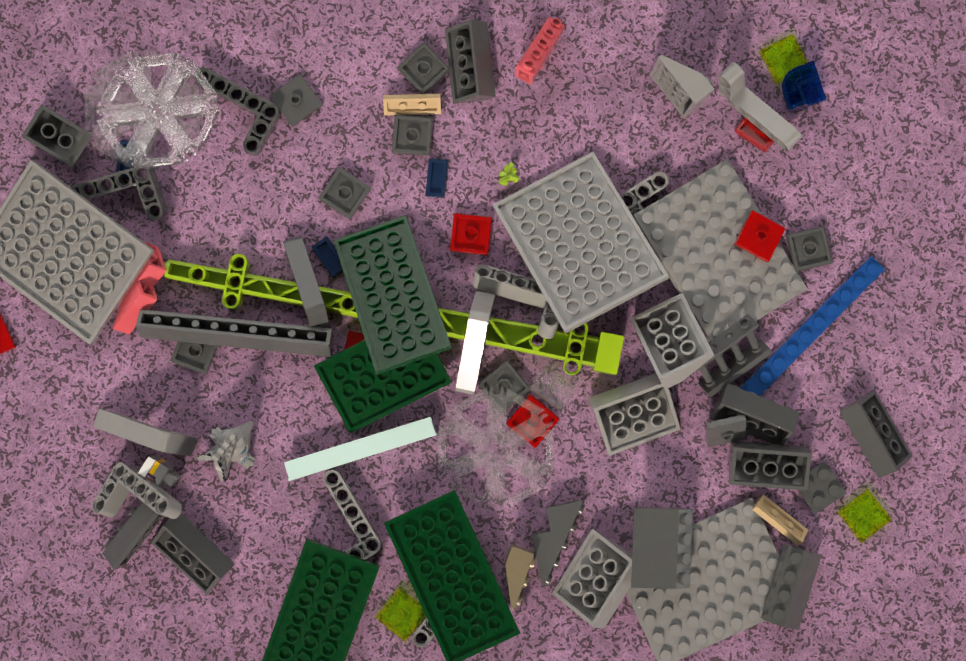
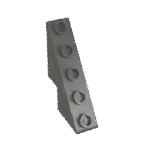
M582 500L545 507L550 530L531 534L542 586L549 585L552 579L550 572L553 567L556 568L561 558L558 555L561 549L565 550L569 542L566 538L569 532L573 533L577 522H575L577 514L581 515L585 505L582 503Z

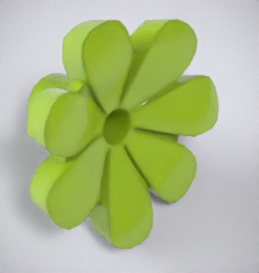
M509 162V165H505L504 171L501 170L499 184L506 186L509 181L518 182L519 176L515 174L517 168L514 167V163Z

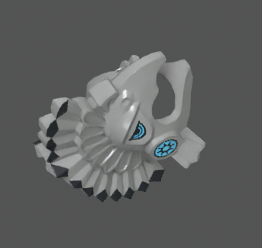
M251 420L237 427L225 430L218 426L216 429H212L209 437L216 445L210 451L196 456L197 461L214 460L219 479L223 482L228 480L232 462H238L245 469L253 466V462L256 459L249 453L251 429L254 422Z

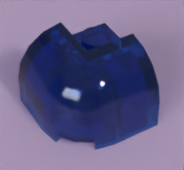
M814 61L791 69L784 77L782 93L790 113L808 109L810 106L827 101Z

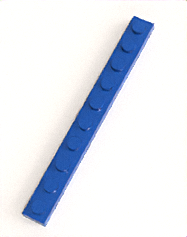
M870 256L740 389L756 393L760 396L885 269Z

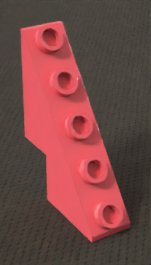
M550 17L547 19L516 66L515 77L530 85L533 84L565 28L560 19Z
M149 243L146 244L155 251L123 298L113 325L114 330L130 334L136 327L140 309L150 310L157 301L154 286L166 272L160 249Z

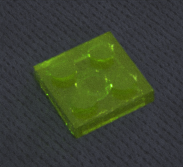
M793 34L758 52L775 85L810 68Z
M869 489L864 490L837 511L860 543H863L892 520Z
M399 587L375 618L406 642L426 615L421 604Z

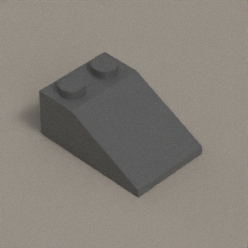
M41 104L21 137L73 168L93 135Z

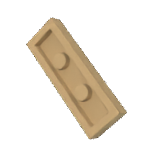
M383 95L384 115L441 114V95Z
M762 494L752 510L797 546L803 543L808 529Z

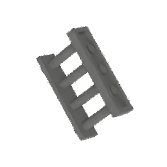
M748 314L708 342L714 356L698 368L696 372L700 370L704 379L698 382V384L710 398L722 390L727 383H732L772 354L771 349L760 338L756 339L753 331L759 327V324ZM747 336L751 345L741 351L737 342ZM731 347L735 356L725 362L722 353ZM715 359L719 368L710 374L706 365Z

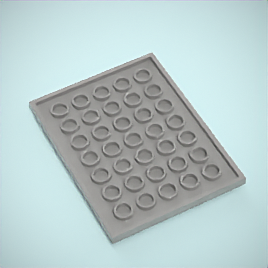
M594 152L493 204L494 210L565 334L669 279V275Z
M728 159L633 215V218L669 275L674 287L679 294L683 293L708 342L747 314L757 321L807 290L806 285L798 272H795L793 264L780 243H778L769 262H765L734 245L750 211L754 210L759 214L761 212Z
M30 160L0 207V277L89 345L94 344L155 250L35 160Z
M752 498L692 524L690 588L657 589L630 587L626 593L657 661H678L765 621L761 618L777 567L779 555L761 516L752 510L755 505Z

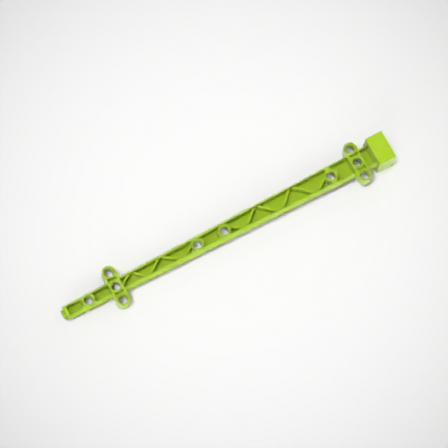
M235 254L231 257L228 270L170 259L167 263L164 262L166 268L165 278L224 290L222 303L226 308L237 310L242 306L244 295L303 306L296 282L249 274L250 260L242 254ZM243 258L244 266L237 268V260ZM198 270H202L203 276L197 280L195 274ZM239 277L241 283L239 286L234 287L232 281L234 278ZM318 286L327 312L358 318L354 305L350 309H346L344 306V302L347 299H352L350 292ZM231 296H235L237 299L236 304L233 306L229 305V298ZM438 308L448 337L465 340L470 313ZM490 317L485 344L563 360V370L568 375L577 374L581 369V365L592 366V371L617 375L624 336L600 332L599 336L588 335V325L585 323L583 324L584 332L582 334H577L574 329L566 334L563 330L557 329L553 338H543V343L536 346L533 344L532 338L535 335H539L538 325ZM574 342L579 343L581 346V350L578 353H573L570 349V345ZM573 361L577 364L575 372L567 370L566 365L568 362Z

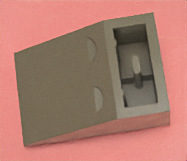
M511 542L505 559L511 609L514 610L515 606H520L523 597L521 590L522 587H527L530 578L527 573L529 568L533 569L536 556H534L533 550Z

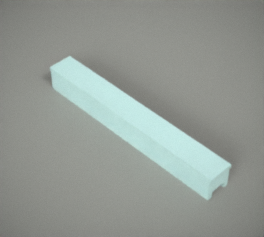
M428 417L284 462L289 477L288 481L435 436L437 432L435 431L432 418Z

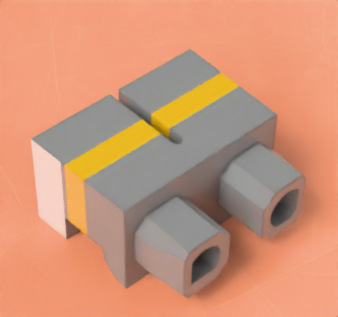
M156 454L148 456L138 472L143 477L153 475L156 477L155 482L157 485L164 483L169 487L175 486L181 477L180 474L173 471L175 466Z

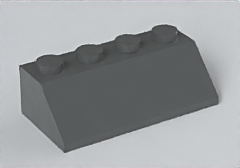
M471 19L445 29L453 104L484 101L496 97L487 22Z
M727 383L719 395L710 419L716 421L745 415L747 434L771 444L783 445L795 432L800 413L790 407L779 405L773 400L762 398L756 393L747 392L736 385Z
M875 389L840 410L843 420L847 422L853 437L859 443L862 453L867 457L872 470L878 478L898 471L913 457Z
M731 441L729 451V484L807 491L812 453L806 446Z
M143 502L138 508L134 507L128 514L129 520L126 523L123 522L117 528L116 532L118 534L114 539L111 537L104 545L106 549L102 554L115 570L127 564L163 517L155 513Z
M182 514L176 519H169L151 542L206 595L235 565L227 555H224L213 542L208 540Z
M785 543L783 544L761 618L782 627L799 630L821 555Z

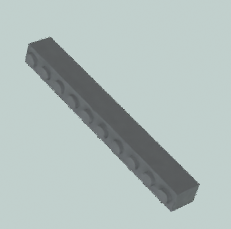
M142 309L139 311L136 322L140 338L331 357L334 342L332 329Z

